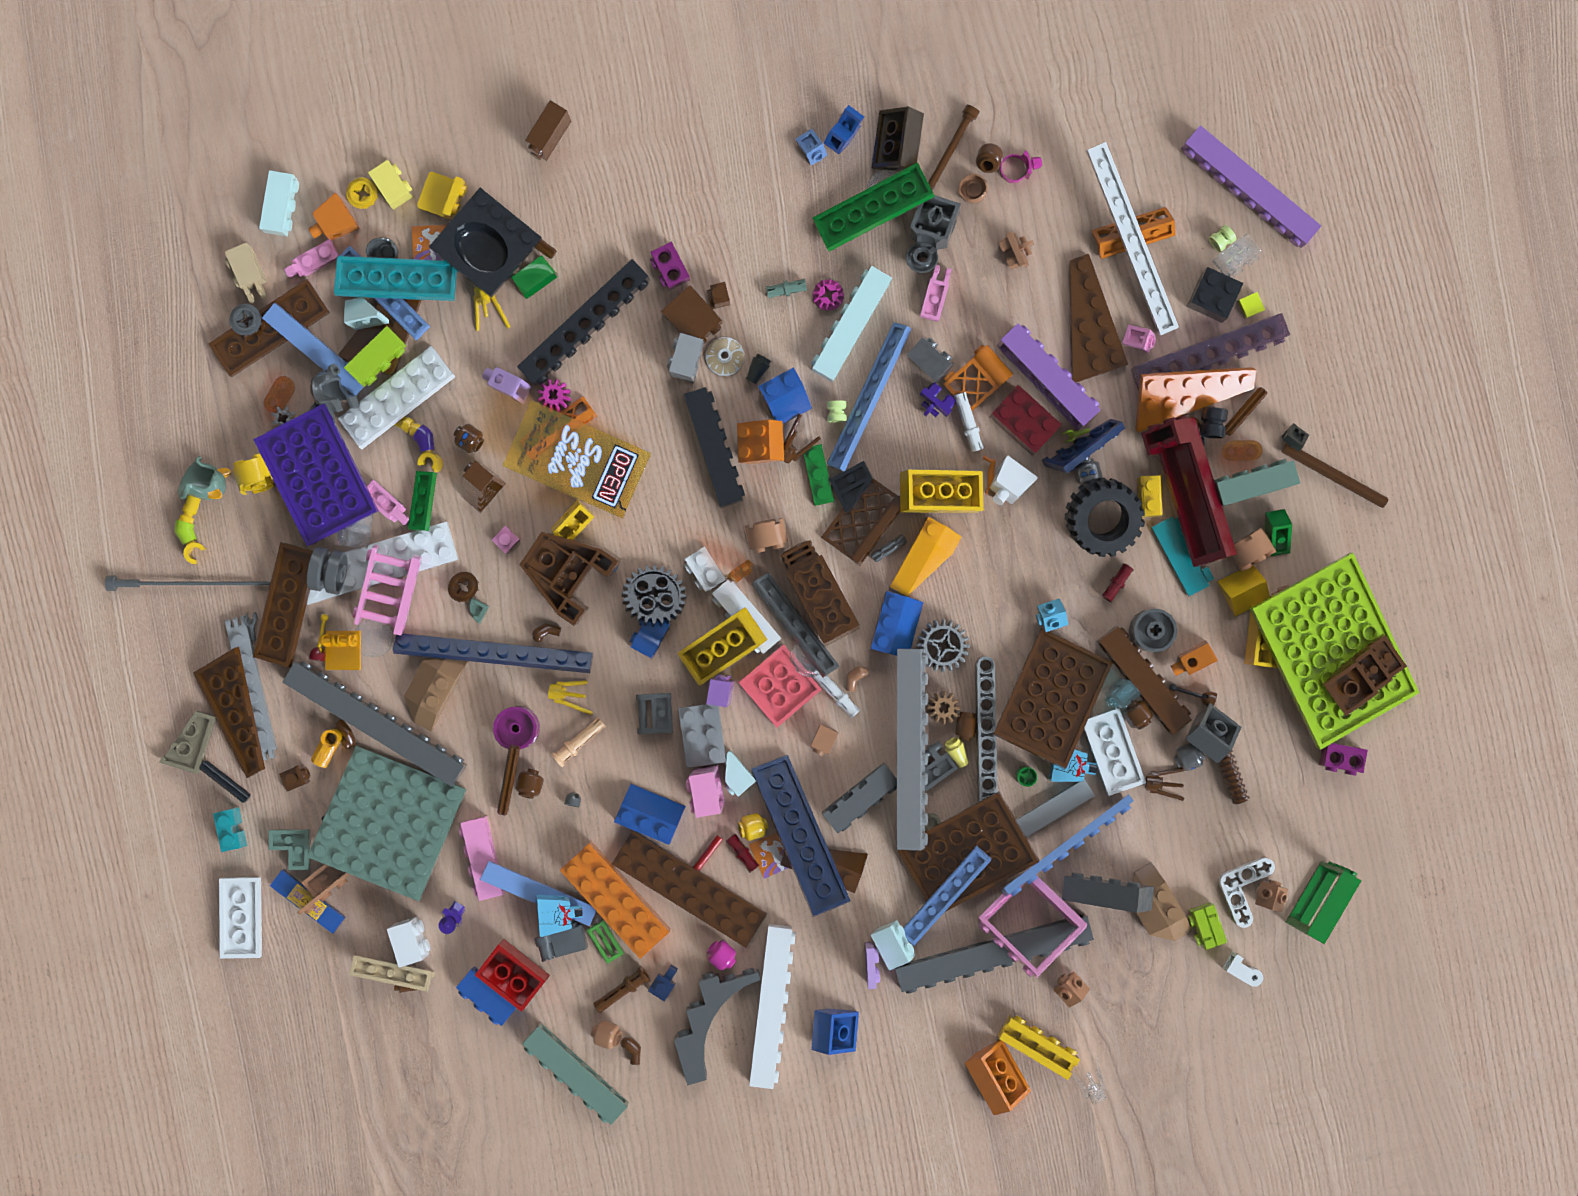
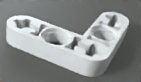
M1265 857L1258 858L1226 871L1219 876L1218 883L1233 921L1242 928L1249 927L1252 924L1253 916L1241 887L1271 875L1275 869L1272 860ZM1262 862L1269 864L1267 871L1263 869L1257 871L1259 875L1256 874L1255 869L1252 867L1255 865V868H1260L1263 866ZM1248 868L1252 874L1249 879L1245 880L1242 878L1241 873L1244 869ZM1234 873L1237 874V877L1240 880V883H1238V880L1236 879L1231 881L1230 886L1223 883L1226 881L1225 877H1228L1230 879L1235 878L1236 876L1234 875ZM1235 894H1238L1241 898L1238 905H1232L1230 901L1231 897ZM1234 909H1241L1242 913L1248 916L1245 919V923L1238 920L1241 918L1240 912H1234Z

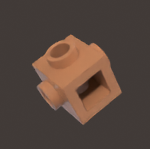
M1270 880L1269 883L1261 881L1257 889L1255 904L1282 912L1288 898V889L1281 887L1282 883Z
M1075 971L1068 975H1061L1057 979L1058 984L1054 988L1056 994L1069 1008L1081 1002L1090 990Z

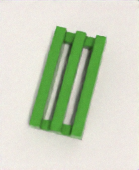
M604 919L586 930L607 964L624 954L623 949ZM600 926L604 928L605 932L609 936L618 953H615L612 946L605 937L604 933L600 929ZM595 929L612 955L610 958L593 932Z

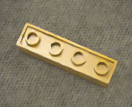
M1009 1015L998 1033L999 1039L1069 1080L1072 1075L1071 1070L1080 1061V1058L1076 1055L1078 1052L1069 1046L1066 1048L1059 1045L1060 1041L1051 1035L1049 1038L1042 1034L1043 1031L1034 1025L1032 1028L1025 1024L1026 1020L1016 1015L1013 1017Z

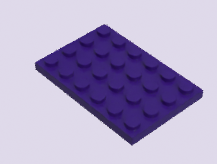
M322 404L253 439L307 547L379 511L326 404Z

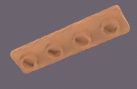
M326 864L321 866L302 882L314 898L299 909L297 913L300 915L304 912L307 915L316 907L314 905L315 902L319 899L323 902L331 895L330 890L335 886L339 889L348 882L346 878L350 874Z

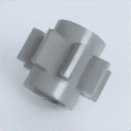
M286 406L283 411L280 407H277L278 413H271L275 417V421L272 424L277 423L280 426L285 423V421L279 420L281 417L280 413L288 415L289 418L286 419L288 422L292 420V415L295 412L290 413L288 411L289 406Z

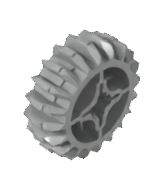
M941 619V625L938 624L937 620H934L935 627L928 623L926 626L929 631L927 632L925 629H922L921 632L925 636L917 637V639L923 640L922 644H916V647H922V649H925V653L928 654L929 662L926 667L929 668L933 663V671H937L938 666H941V672H945V666L948 667L949 671H952V664L959 668L960 666L957 661L965 662L961 655L968 656L969 652L963 651L964 648L970 647V644H964V641L968 640L969 637L962 638L961 636L966 632L965 629L958 632L960 624H956L953 628L952 620L948 622V625H945V619ZM945 629L944 634L939 640L929 638L934 631ZM951 632L957 637L959 648L950 643ZM943 640H945L947 642L946 644H948V647H951L952 649L947 648L941 651L939 650L940 647H938V644H935L934 642L941 643L943 642ZM927 644L936 648L935 660L928 653ZM946 652L957 653L952 660L941 662Z

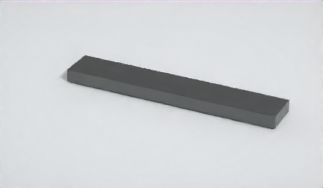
M766 573L752 583L753 587L822 678L839 667L838 663L772 576Z

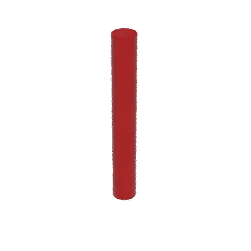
M717 835L693 866L694 869L698 871L702 869L723 841L721 837Z

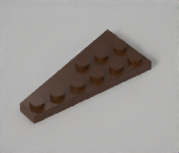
M236 647L193 672L246 778H249L264 770L265 765L240 649Z

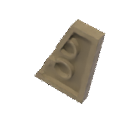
M195 711L182 729L179 737L172 743L169 751L162 757L159 763L199 774V767L204 760L216 717Z

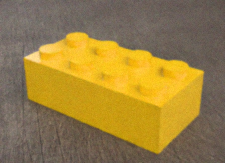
M908 469L900 472L901 512L977 513L984 511L982 471Z
M744 607L677 654L700 686L762 645L768 639L747 608Z

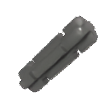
M900 534L895 540H891L882 546L879 551H874L871 557L875 562H879L884 556L886 557L897 550L899 546L905 545L907 539L903 534Z

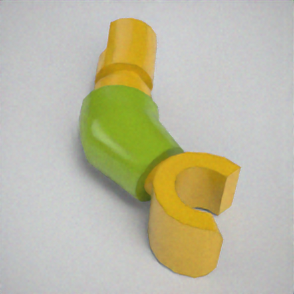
M188 495L186 503L182 508V511H184L183 515L180 514L179 519L175 521L174 532L183 546L186 545L183 552L186 561L198 565V561L191 557L192 550L195 548H199L201 551L207 550L204 545L195 542L197 538L194 532V519L192 518L197 513L201 499Z

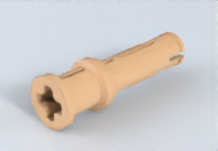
M597 717L570 742L565 741L564 746L556 753H551L552 757L563 767L568 759L576 756L578 750L606 726Z

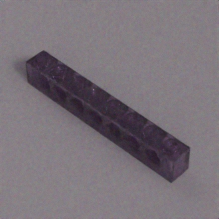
M1283 313L1134 366L1130 370L1139 391L1140 374H1151L1152 370H1157L1159 373L1173 372L1170 369V363H1175L1178 366L1177 372L1196 371L1199 369L1210 370L1213 364L1218 363L1221 366L1229 363V358L1237 356V359L1248 356V352L1255 349L1256 352L1267 349L1266 345L1273 343L1276 346L1286 342L1285 338L1290 336V332ZM1263 330H1267L1270 333L1269 339L1262 335ZM1244 336H1248L1251 339V345L1245 344ZM1226 343H1230L1233 346V352L1226 350ZM1207 350H1212L1215 353L1214 359L1207 356ZM1189 356L1196 359L1195 366L1188 362Z

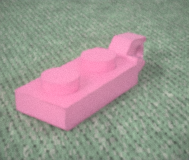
M329 239L291 261L293 264L285 268L284 271L290 278L298 274L300 277L308 276L336 261L339 254Z
M372 479L367 488L378 510L394 523L399 520L403 525L407 526L409 517L404 514L407 509L378 482Z

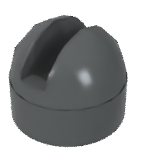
M571 792L566 796L564 804L580 807L581 797L579 794Z

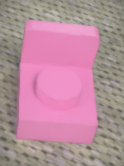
M1128 324L1122 343L1123 345L1142 349L1144 352L1149 353L1150 349L1155 345L1156 338L1150 329Z

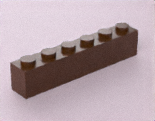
M1118 626L1113 627L1096 642L1142 700L1145 701L1169 734L1174 735L1192 721L1189 716L1191 712L1185 705L1181 706L1177 701L1179 698L1172 689H1167L1164 685L1166 684L1165 679L1160 674H1155L1152 670L1154 668L1153 664L1147 658L1144 660L1140 655L1141 649L1135 643L1132 644L1128 640L1129 634L1126 630Z

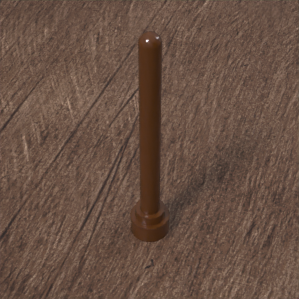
M967 104L962 111L963 120L928 182L932 190L969 123L978 117L980 111L977 108Z

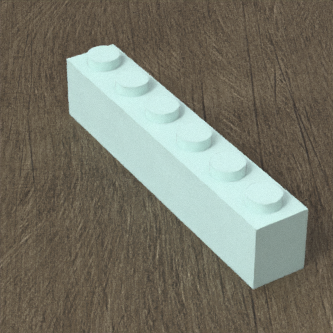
M871 266L869 271L865 269L860 278L863 282L859 288L857 286L854 288L850 295L853 298L850 304L846 303L840 313L843 315L841 320L835 321L831 328L833 333L830 339L825 338L821 345L823 351L820 356L816 354L811 363L813 365V372L832 383L892 280V277Z

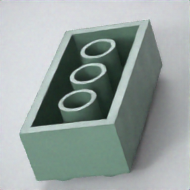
M1287 459L1271 463L1269 468L1267 464L1251 469V473L1248 470L1233 474L1231 479L1227 475L1214 480L1222 506L1300 484L1294 460L1287 462Z

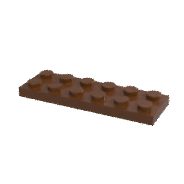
M308 279L259 310L263 317L271 306L277 303L306 329L330 314V311ZM248 317L241 323H245L248 326V321L253 318ZM261 317L262 325L251 336H242L231 328L208 344L228 375L233 377L288 340Z
M280 542L253 654L254 658L288 668L292 667L310 589L307 587V571L313 550Z

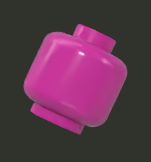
M724 940L714 941L706 951L708 954L707 960L718 970L730 969L736 962L734 958L736 951Z

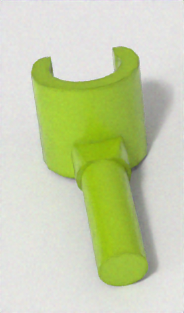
M1085 428L1079 431L1067 430L1062 432L1061 435L1068 434L1069 439L1064 441V443L1074 441L1075 437L1089 433L1090 429Z

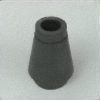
M757 353L756 357L752 359L746 379L756 384L769 369L771 360Z

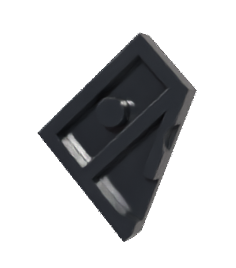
M865 461L829 479L845 513H849L874 480Z

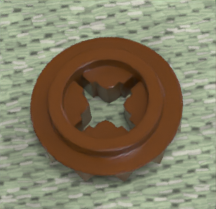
M469 572L457 573L449 581L448 593L453 600L459 603L468 602L471 598H475L476 592L479 591V582ZM459 583L467 585L468 592L462 590Z

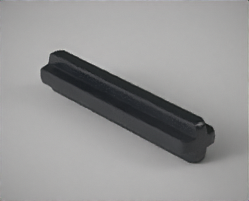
M206 760L201 763L199 769L242 803L248 801L251 796L249 792Z

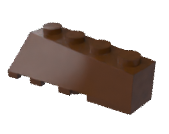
M829 849L845 889L855 893L868 853ZM784 851L780 865L792 869Z

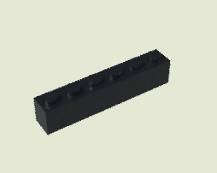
M704 387L685 393L684 397L720 508L742 502V496H745L742 484L738 485L736 481L739 474L736 466L731 465L730 459L733 458L730 447H725L724 440H727L724 428L720 429L718 421H721L718 409H713L712 403L715 400L712 391L708 392L707 388Z

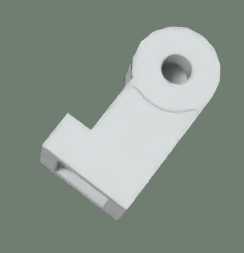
M1232 951L1222 968L1253 987L1259 986L1263 982L1262 972L1255 967H1247L1241 962L1244 958Z

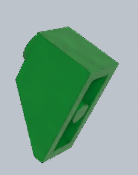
M1285 509L1265 512V532L1276 552L1271 554V557L1290 553L1292 522Z

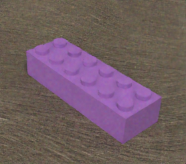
M1018 323L999 341L997 347L1078 431L1101 410L1098 407L1099 403L1093 397L1089 398L1084 393L1086 391L1080 383H1075L1071 379L1072 375L1065 368L1062 369L1057 364L1058 360L1052 354L1048 355L1043 350L1045 348L1039 340H1034L1030 336L1031 332L1026 326H1020Z

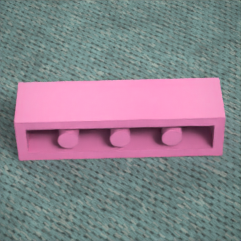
M487 816L462 822L461 827H459V833L461 838L465 840L464 854L470 861L468 871L470 877L474 878L473 892L475 897L478 896L479 901L503 895L505 890L480 880L488 860L498 864Z

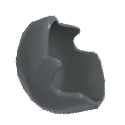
M374 238L367 244V257L394 259L398 257L397 246L389 238Z

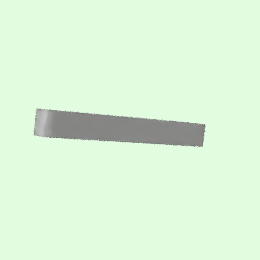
M987 656L980 657L975 662L978 802L997 792L996 736L993 735L996 728L995 663L992 658ZM982 660H988L990 663L987 671H983L980 668ZM984 679L990 682V688L986 691L980 687V683ZM984 699L990 701L991 706L988 710L981 708V702ZM984 719H988L991 722V727L988 730H983L981 727V722ZM985 739L991 741V747L988 750H984L981 746L982 741ZM990 759L992 766L987 770L983 769V760ZM985 779H991V788L984 789L982 782Z

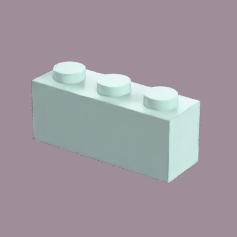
M269 170L259 229L264 233L288 237V232L292 229L291 214L295 211L296 207L294 197L295 193L299 190V182L293 174Z

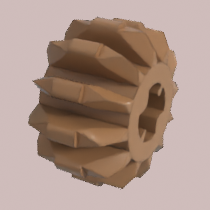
M942 691L941 698L937 692L934 693L937 700L929 698V701L934 704L933 706L927 705V709L934 710L928 714L929 717L936 714L934 722H938L941 717V724L946 723V718L952 723L951 715L954 717L959 716L954 712V709H961L960 706H954L955 703L959 702V699L956 698L951 701L953 693H950L946 698V691ZM942 702L943 704H948L947 712L945 713L944 711H939L940 703Z

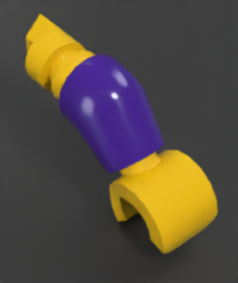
M405 416L394 424L404 432L409 433L413 440L416 441L419 451L423 452L417 461L418 466L426 465L427 460L431 458L433 460L432 470L434 472L442 470V458L432 451L435 450L434 436L429 428L424 424H415L414 420Z

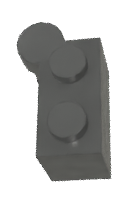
M572 922V928L569 930L534 938L536 947L540 951L541 961L545 962L547 959H554V956L557 958L586 950L588 942L583 923L577 925V922Z

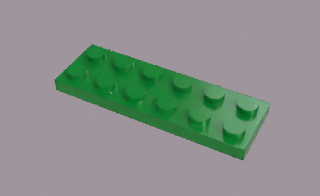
M917 162L812 218L828 252L935 196Z

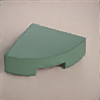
M471 598L469 601L470 613L473 619L481 624L490 606L475 598Z

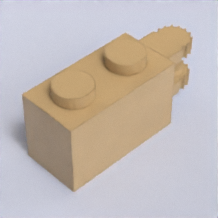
M246 242L225 251L227 256L225 262L235 275L233 280L238 288L240 287L244 290L249 302H255V297L251 291L255 287L261 298L267 297L262 284L267 283V280L252 246Z

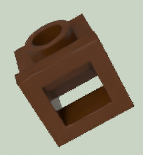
M721 282L710 285L707 293L711 308L716 309L729 306L730 299L726 283Z

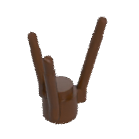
M798 414L784 442V462L788 464L792 460L796 462L802 454L821 439L818 436L796 453L797 449L792 445V442L798 433L795 429L802 417L801 414Z
M1181 767L1158 772L1151 771V775L1146 774L1145 789L1150 790V793H1157L1184 801L1182 796L1159 790L1163 786L1183 788L1184 785L1163 782V777L1159 776L1184 772L1185 770Z

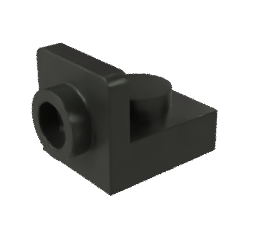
M1294 423L1282 435V439L1287 445L1298 452L1304 447L1309 437L1308 433Z

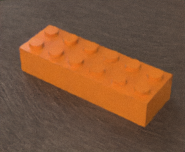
M592 841L560 869L561 873L639 959L670 932L671 928Z

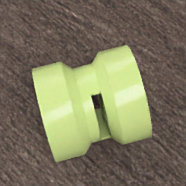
M1224 225L1219 229L1218 233H1213L1209 236L1208 240L1217 252H1222L1226 245L1236 241V236L1229 226Z
M846 401L827 402V409L830 410L827 415V422L840 423L847 421V415L843 411L846 408Z

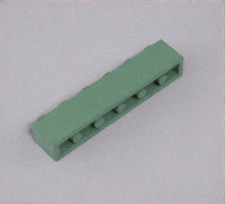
M542 1023L523 1042L524 1050L531 1056L535 1055L543 1068H549L554 1073L553 1076L556 1080L568 1085V1090L574 1096L579 1095L584 1100V1105L590 1110L594 1109L604 1123L608 1122L612 1125L627 1108L629 1102Z

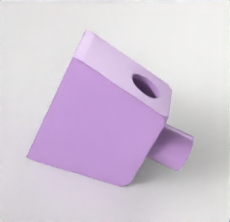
M498 367L494 371L486 368L482 375V378L488 381L487 385L521 404H524L532 389L521 378Z

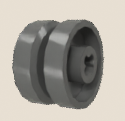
M316 547L311 555L307 571L308 589L321 591L325 588L326 593L338 595L343 588L348 566L347 553L334 550L330 554L329 549Z
M1161 609L1142 610L1134 616L1129 626L1131 641L1142 651L1146 652L1166 650L1176 640L1178 631L1172 615ZM1150 628L1155 629L1154 634L1150 633Z

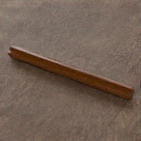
M1287 443L1283 446L1281 450L1283 454L1373 504L1384 508L1388 503L1389 499L1386 496L1305 451L1300 450L1298 452L1296 449L1288 446Z

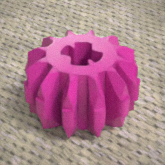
M549 379V386L542 383L541 386L544 388V391L538 390L537 392L539 395H543L538 398V402H544L542 404L543 409L549 406L548 409L551 413L554 407L557 412H561L560 405L567 408L564 401H571L570 397L565 396L570 394L571 391L570 389H565L567 386L565 382L560 385V380L556 379L553 385L552 380ZM557 391L558 398L556 400L554 398L550 400L552 398L550 394L552 392L556 394Z

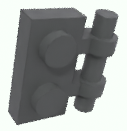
M939 741L933 745H928L925 750L928 757L932 755L935 759L925 767V773L928 775L925 791L958 769L947 752L941 756L937 753L943 747Z

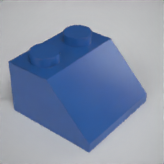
M839 1009L815 1010L811 1050L827 1055L855 1052L859 1012Z

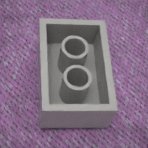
M702 704L678 708L686 767L726 762L719 706Z

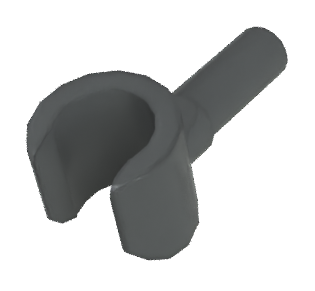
M256 612L253 614V619L248 617V613L244 618V624L249 626L251 641H256L255 623L258 618Z

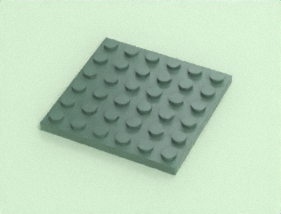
M355 746L307 857L420 901L467 790L456 785L450 786L434 776Z

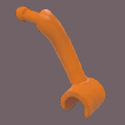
M984 455L982 459L991 463L988 469V488L985 491V494H987L994 479L996 460L995 458L992 460Z

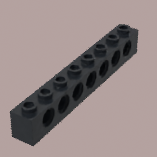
M631 259L517 366L519 370L535 387L546 382L549 373L552 371L556 372L563 365L562 361L567 357L571 358L577 352L576 348L580 344L585 345L592 338L590 335L595 330L597 332L606 325L605 321L609 317L614 318L620 312L619 308L624 303L626 305L634 299V294L638 290L643 291L649 285V276ZM626 280H632L633 286L631 288H624L623 283ZM612 293L619 295L618 300L615 302L609 301V296ZM599 306L605 309L602 315L594 314L595 309ZM583 320L590 321V325L586 329L580 328V323ZM570 333L576 335L573 342L566 341V336ZM554 347L561 348V353L557 356L551 354ZM540 360H546L547 362L544 369L537 368V363Z

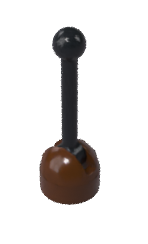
M1173 683L1169 685V690L1172 689L1173 691L1176 690L1201 698L1205 706L1209 703L1215 705L1217 693L1207 691L1199 694L1177 687Z

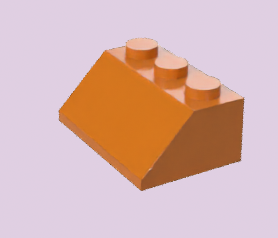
M1000 1039L976 1052L965 1062L967 1069L993 1115L1010 1112L1031 1092L1005 1042Z

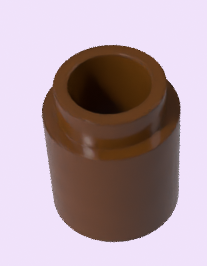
M960 712V716L957 717L955 735H958L960 740L971 741V737H975L976 713Z

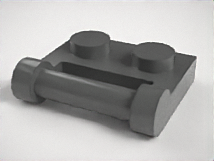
M671 693L637 694L636 701H638L639 713L637 734L673 733ZM646 700H651L653 727L647 728Z

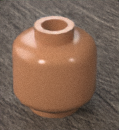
M602 1020L598 1025L593 1026L591 1036L595 1045L611 1050L619 1045L622 1031H620L619 1025Z

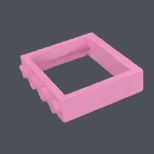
M1039 877L1030 885L1075 930L1037 968L988 921L1012 897L1011 894L1007 897L1002 894L978 918L980 923L978 926L986 934L989 932L994 937L993 941L1000 948L1004 947L1009 951L1008 956L1014 962L1019 961L1024 966L1022 968L1029 977L1033 975L1035 978L1087 927V923Z

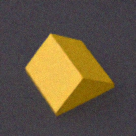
M1254 565L1243 572L1239 570L1217 581L1234 617L1270 597L1267 581Z

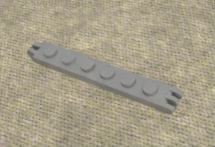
M245 615L240 616L241 624L238 617L233 618L234 626H232L230 619L225 620L231 649L236 647L240 649L263 760H267L266 752H268L270 759L275 758L274 750L277 749V744L257 660L253 657L254 647L249 627L244 624Z

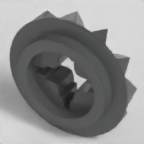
M241 304L232 310L229 321L236 333L242 336H251L262 325V316L256 307L250 304ZM244 313L247 317L253 318L248 321V326L245 323H241V320H244Z

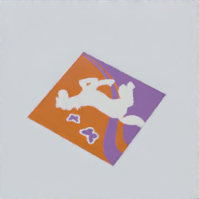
M447 225L412 226L413 259L443 260L429 246Z
M777 832L749 844L764 879L787 869L780 865L785 850Z

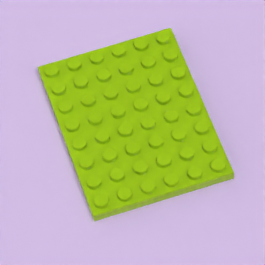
M1354 553L1344 555L1249 608L1317 749H1323L1419 694L1410 671L1406 667L1394 675L1391 682L1379 689V694L1345 716L1323 685L1336 670L1381 634L1386 635L1404 661Z

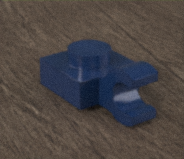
M671 964L664 976L659 973L648 989V992L665 1002L676 984L671 980L678 968Z

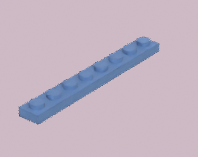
M893 322L827 462L829 466L842 471L846 470L911 332V328Z
M1127 795L1040 860L1039 863L1001 890L1005 897L1009 894L1012 897L1022 890L1021 885L1025 882L1028 885L1038 878L1036 876L1037 873L1041 870L1044 873L1053 867V861L1057 858L1059 861L1063 860L1069 855L1067 852L1069 849L1074 847L1076 850L1085 843L1083 841L1085 837L1089 835L1092 838L1100 832V826L1105 824L1107 827L1115 821L1114 816L1120 812L1123 815L1131 809L1130 804L1134 800L1130 795Z

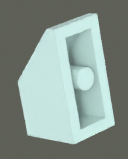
M355 297L345 301L344 323L352 329L359 330L389 323V319L364 298Z
M730 750L726 758L725 782L727 785L725 788L732 796L736 794L739 797L756 780Z

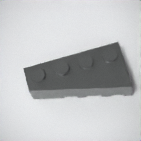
M883 762L825 808L822 814L837 833L844 831L852 825V821L867 813L866 810L870 806L874 807L883 800L882 796L886 793L891 794L897 789V778Z

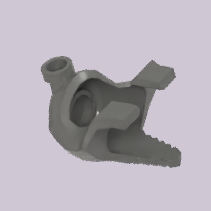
M331 364L326 371L317 373L312 378L310 384L312 398L318 406L326 404L333 420L335 419L333 412L343 410L339 400H347L351 409L360 407L357 395L351 394L341 385V378L338 376L340 368L336 364Z

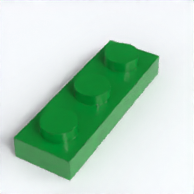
M822 444L812 446L804 453V459L814 505L819 506L833 503L834 498Z
M416 471L408 524L409 530L429 532L437 473Z

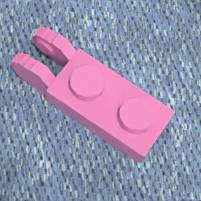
M939 265L935 266L932 278H930L920 313L921 318L939 322L952 270L947 268L944 274V282L936 280L940 271Z

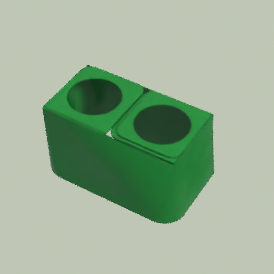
M541 255L514 274L512 279L524 298L528 299L555 280L557 276L555 275V270Z

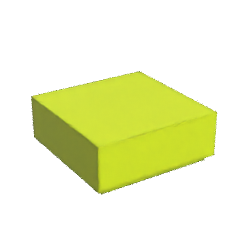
M1258 292L1238 300L1245 319L1265 310Z

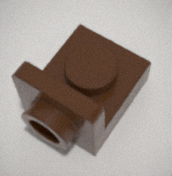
M303 764L279 774L286 792L310 783V772Z

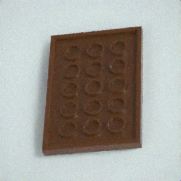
M1041 628L993 735L1065 770L1113 662L1049 631L1045 632V629Z
M1000 791L926 830L928 843L924 849L897 850L926 901L976 846L992 858L946 911L1040 861Z

